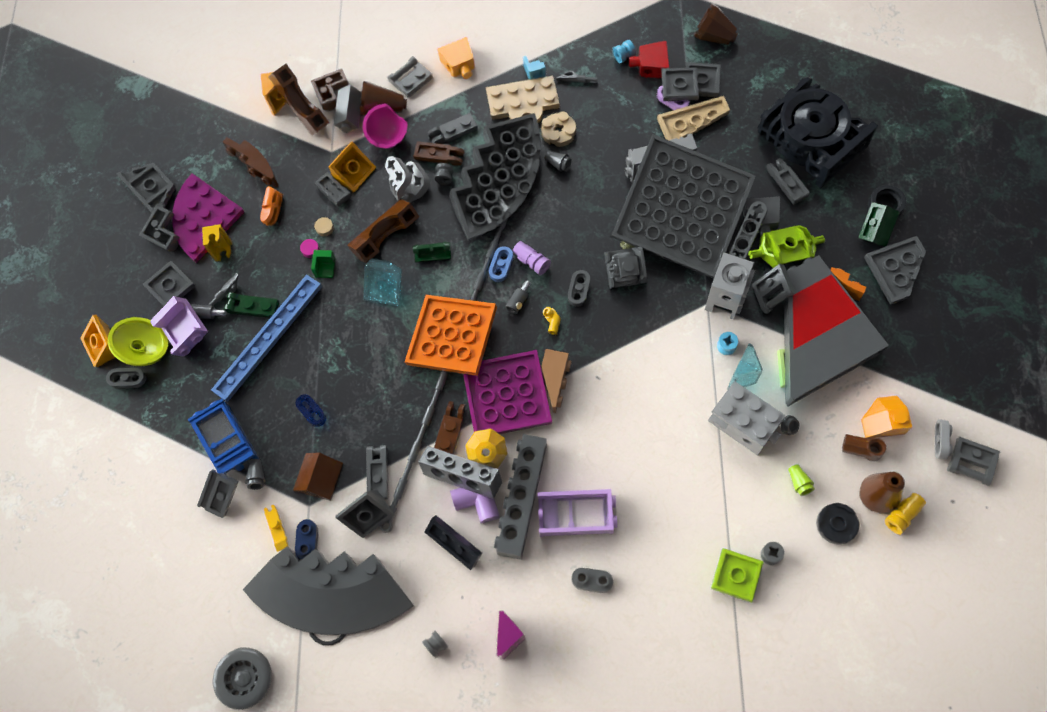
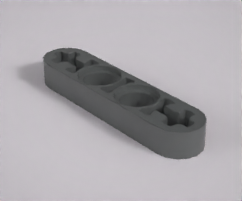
M756 201L750 206L730 250V255L737 256V253H734L736 250L744 254L743 257L740 255L739 258L747 259L767 214V207L763 202ZM761 206L763 213L759 212L757 215V219L760 221L757 222L755 219L749 218L750 216L754 218L755 210L753 209ZM748 223L756 225L754 232L749 233L745 230ZM746 240L748 247L745 250L739 249L737 246L739 241Z

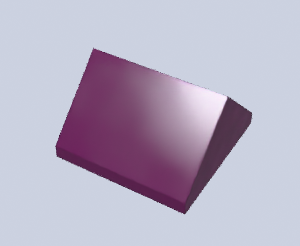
M499 611L496 656L504 660L526 638L504 611Z

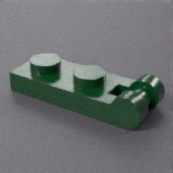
M229 292L227 295L228 303L225 304L224 310L231 314L271 318L278 309L279 301L273 298L238 295ZM235 302L240 303L239 307L235 306Z

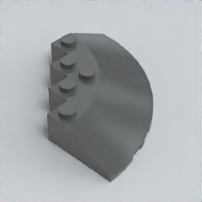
M535 113L485 126L483 138L486 144L473 147L472 158L474 165L463 167L461 172L464 186L451 189L449 196L454 212L468 240L481 236L502 224L518 209L528 195L538 171L541 151L539 125Z
M287 546L271 558L243 589L252 602L275 620L294 629L321 635H347L379 627V625L396 619L414 606L374 554L357 566L345 551L329 563L317 549L300 560L295 552Z

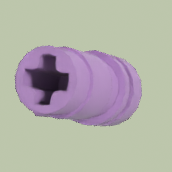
M522 241L518 242L513 248V253L517 256V259L525 265H530V268L537 274L542 275L548 270L551 260L543 254L537 253V251Z

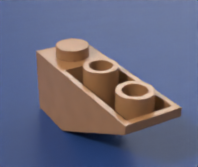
M546 349L541 366L552 411L556 413L557 407L561 408L563 396H560L561 390L566 388L567 378H565V374L570 371L572 361L569 360V353Z

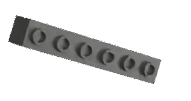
M523 434L522 440H518L516 449L519 452L518 459L514 458L512 470H515L513 478H509L508 489L510 493L509 497H505L503 509H506L504 517L501 516L498 528L501 529L500 537L496 536L494 548L497 549L498 555L522 560L546 452L547 438ZM527 454L535 456L531 461H526L524 457ZM522 473L530 474V478L527 480H521L519 477ZM518 492L526 494L522 500L516 499L515 495ZM514 511H519L522 515L519 519H512L511 514ZM509 531L517 532L516 538L512 540L506 538V534Z

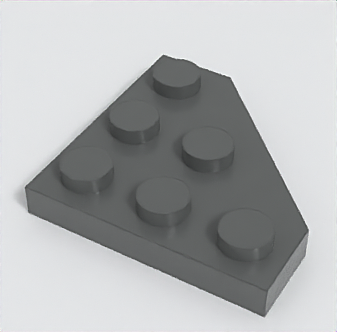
M917 236L870 252L864 257L890 305L908 299L912 292L913 284L926 253Z

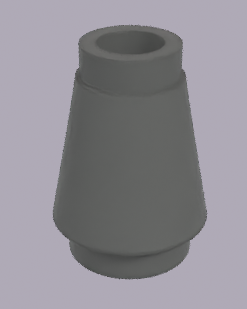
M548 151L545 155V161L561 172L568 171L571 167L572 159L569 158V155Z
M252 459L249 461L245 484H247L248 489L258 490L264 487L266 481L261 460Z

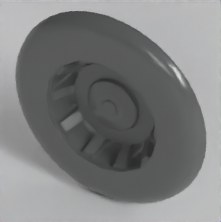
M237 648L227 653L217 664L213 675V688L219 701L225 706L237 710L247 709L256 705L263 699L270 687L272 678L270 664L261 652L253 648Z

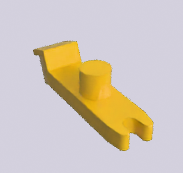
M271 505L272 510L269 511L267 508H264V513L275 542L274 546L278 552L289 544L276 507Z

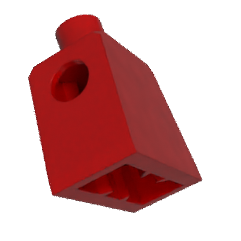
M666 41L640 46L638 56L629 57V67H639L640 76L662 78V69L669 68Z

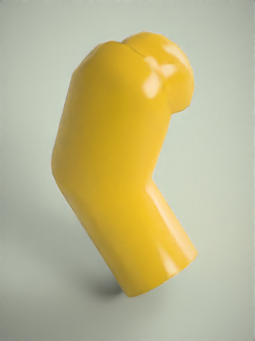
M546 307L543 310V315L550 323L548 333L556 335L561 318L553 308Z

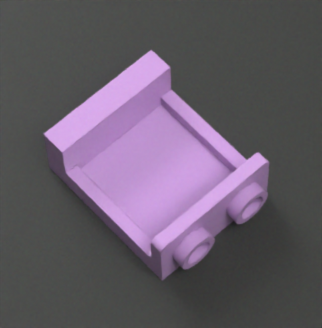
M175 296L150 321L153 327L163 330L173 346V349L170 351L171 354L177 356H185L190 353L191 349L208 332L188 300Z

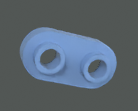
M503 246L495 251L489 267V276L495 282H502L507 278L513 261V252L510 248Z

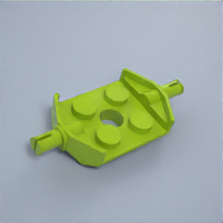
M800 225L765 232L760 237L759 249L749 251L750 259L762 257L773 268L778 264H786L810 257L813 259L816 252V244L825 243V238H823V235L814 237L807 228ZM786 241L792 243L793 246L787 245Z

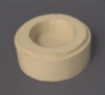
M324 217L316 221L315 230L320 236H328L333 232L334 226L329 218Z

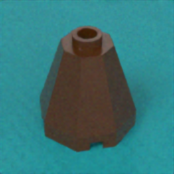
M712 3L710 5L711 9L708 8L698 25L699 30L695 31L694 36L700 40L727 45L730 42L733 43L738 35L736 32L737 28L722 10Z

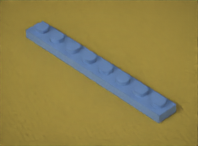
M306 275L211 391L228 402L322 288V285Z

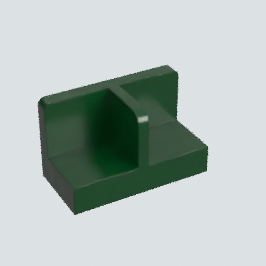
M872 202L858 238L886 247L900 212L891 207Z

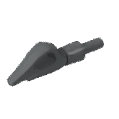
M573 70L556 77V81L597 82V78L577 75Z
M236 273L234 277L225 283L221 290L214 295L215 298L208 304L209 306H214L229 292L234 293L236 291L239 274Z

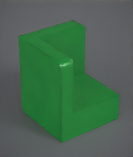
M314 250L311 271L315 278L334 277L336 258L332 250Z

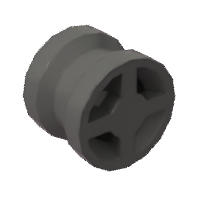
M446 163L438 164L436 166L437 174H435V181L442 185L450 184L452 182L451 174H453V167Z
M769 542L761 550V559L765 564L775 565L783 559L784 549L777 542Z
M436 631L432 633L429 639H425L422 642L435 659L439 656L440 651L448 648V645Z

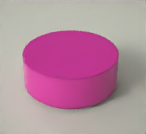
M313 239L303 241L300 246L302 254L307 258H313L314 250H320L318 243Z

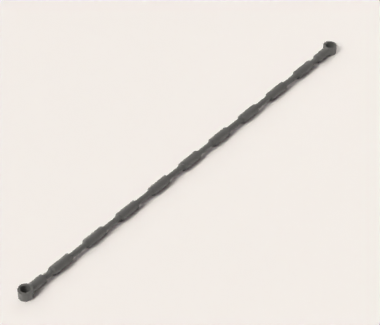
M507 220L497 226L498 230L488 249L485 264L473 288L472 301L476 300L478 292L481 291L486 278V271L490 261L493 259L498 246L497 242ZM441 371L431 404L427 407L422 420L421 430L417 440L414 441L407 459L406 469L393 495L394 500L389 507L394 515L397 510V503L401 499L407 484L412 464L415 463L422 445L423 435L435 411L434 407L438 396L445 385L448 371ZM394 515L379 526L384 533H389L392 530ZM385 523H389L387 529H383Z

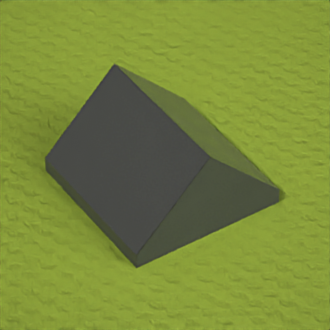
M375 489L366 491L335 517L360 537L364 538L394 514L379 491Z

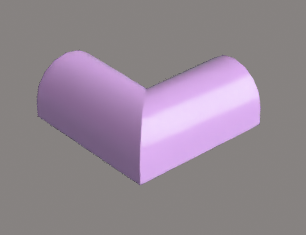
M463 488L450 491L456 511L475 505L481 524L500 518L495 499Z

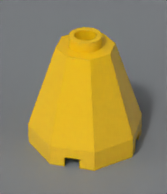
M491 428L475 431L465 445L469 460L493 468H499L508 454L505 437ZM483 449H489L490 453L484 455Z

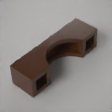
M284 64L268 76L311 136L330 123L322 111L306 98L299 87L297 77L287 64Z
M400 199L347 246L357 259L367 263L380 252V244L387 236L399 229L407 228L420 216L410 202Z

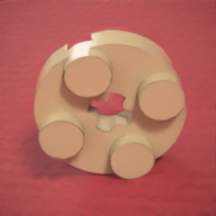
M566 112L549 115L542 121V137L548 144L552 143L559 147L565 146L574 139L576 123ZM558 127H560V128H562V131H561V132H559L558 130L555 131V129L558 128Z

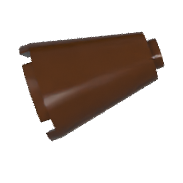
M363 81L360 116H366L369 110L381 104L389 105L395 113H402L403 109L406 110L407 99H404V95L368 81Z
M897 472L869 475L861 483L859 496L862 503L868 510L878 512L879 514L892 512L901 502L905 486L904 478Z

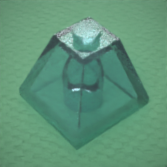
M371 259L365 264L363 300L399 306L402 269L390 261Z

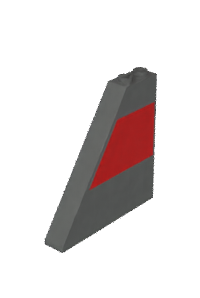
M819 255L813 259L810 257L798 267L793 266L787 270L790 281L797 290L795 295L784 299L785 398L787 406L796 403L879 356L889 346Z

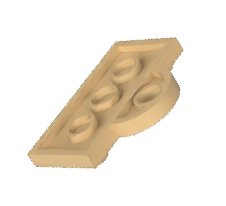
M553 76L486 87L492 120L504 117L514 119L535 113L539 123L543 116V110L559 108Z

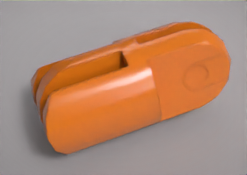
M272 187L266 188L260 216L262 223L267 226H272L276 223L283 194Z

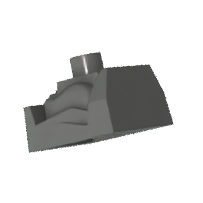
M642 247L604 252L609 289L647 283Z

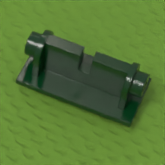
M450 242L414 245L413 254L415 262L451 259Z

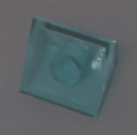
M748 344L727 390L734 381L743 387L757 384L763 369L752 344Z

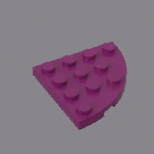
M192 173L180 188L173 207L174 233L179 236L178 243L184 252L197 263L208 252L203 246L202 227L221 224L226 232L244 213L243 208Z

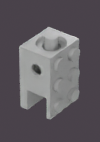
M723 253L709 292L705 310L712 312L714 305L732 310L730 319L734 320L735 314H740L755 273V270H752L754 262Z
M734 381L711 413L713 414L708 421L758 455L768 441L775 444L781 434L776 430L786 415Z

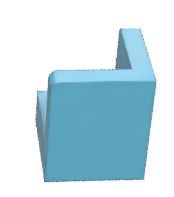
M527 56L523 57L524 69L529 80L546 77L544 62L537 60L529 63Z

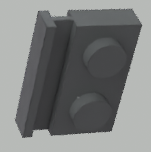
M212 469L209 471L197 507H203L206 511L224 518L239 481L225 474H219L215 472L216 470Z

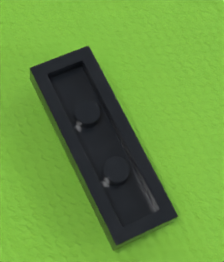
M437 515L431 518L424 533L469 570H472L480 559L482 552Z

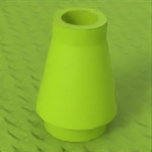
M799 464L793 465L788 469L795 492L799 493L800 496L807 495L815 489L813 486L814 482L801 469Z

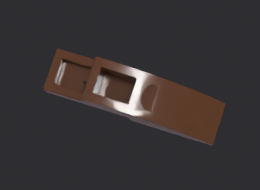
M228 137L223 140V144L226 147L225 151L232 157H238L241 162L246 164L248 173L251 176L261 178L268 186L270 184L276 188L279 186L268 161L257 148L246 140L241 144Z

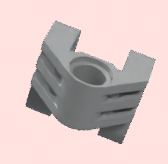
M393 156L386 160L385 168L390 175V190L397 201L402 199L412 202L425 194L430 186V179L419 163L409 161L405 165L400 158Z

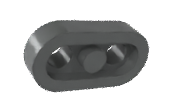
M578 270L572 275L568 290V302L572 306L579 307L586 302L590 286V275L588 272ZM578 296L580 299L575 300L574 297Z
M115 368L110 370L106 376V382L116 389L139 388L146 381V374L139 368Z
M578 568L572 574V583L580 590L606 593L613 586V578L607 571ZM585 575L586 580L581 582L578 580V576ZM605 578L607 583L602 585L599 583V579Z

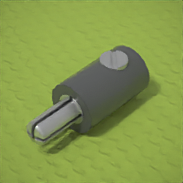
M525 281L521 289L517 288L505 306L509 312L517 314L528 297L527 290L531 285L529 281Z
M191 304L199 319H214L215 316H226L225 310H215L214 306Z

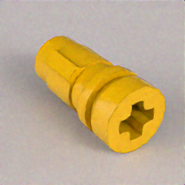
M912 493L908 498H904L897 506V510H893L885 519L886 526L894 533L901 535L911 525L910 521L926 505V501L919 494Z

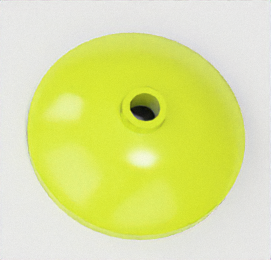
M131 317L117 322L111 328L108 335V346L111 353L121 362L132 366H147L156 363L165 355L168 347V338L161 328L152 326L151 320Z

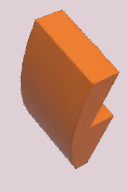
M832 267L830 269L852 299L860 301L866 287L859 282L849 281L850 274L844 270Z

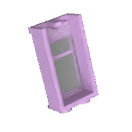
M611 489L538 492L540 537L613 534L614 528H617V515H613L612 508H616V496L611 494Z

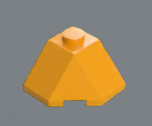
M898 396L877 398L861 419L865 438L904 435L912 428L908 408Z

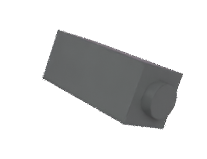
M351 84L338 90L334 125L345 133L359 128L362 92Z

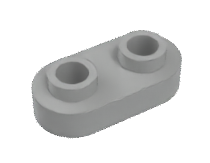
M939 419L935 425V457L937 459L946 460L948 456L952 455L953 446L950 444L952 425H949L948 420Z

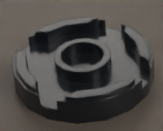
M833 503L823 507L816 521L818 532L822 538L836 545L850 542L859 532V519H857L855 511L846 504Z

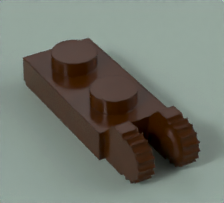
M418 141L413 157L414 160L460 166L463 160L459 157H462L465 151L462 148L451 147V145Z
M449 401L434 448L454 454L463 424L466 405L460 404L456 418L451 416L454 402Z

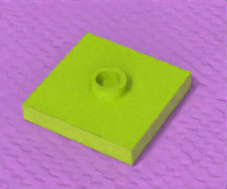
M722 548L711 589L752 603L763 561Z

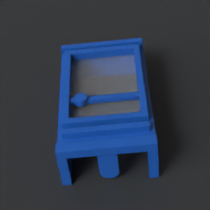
M223 399L212 402L209 407L195 412L188 419L217 473L227 475L226 473L234 468L237 471H241L244 469L243 463L250 458L259 459L235 415Z

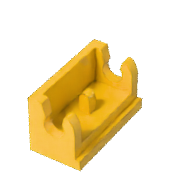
M221 224L202 227L203 246L215 262L221 261L220 254L222 251H226V256L229 258L231 256L232 241Z

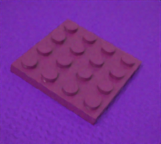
M537 350L483 360L478 376L463 374L474 432L491 428L497 433L503 434L552 424Z

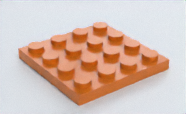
M426 295L405 359L406 365L478 376L497 305L495 303Z

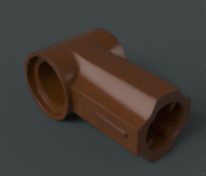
M845 434L842 445V452L862 456L870 461H878L886 451L885 442L879 438L866 439ZM870 447H876L879 453L872 452Z

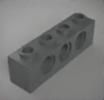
M430 446L426 448L418 461L423 475L494 499L502 485L499 469Z

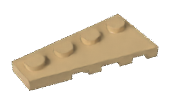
M724 96L660 114L657 116V120L665 139H680V137L685 138L687 134H694L728 115L730 108Z

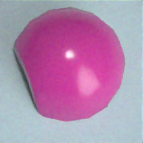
M381 104L368 111L364 117L362 128L364 136L371 144L378 148L388 149L396 147L403 141L407 134L408 124L389 105Z

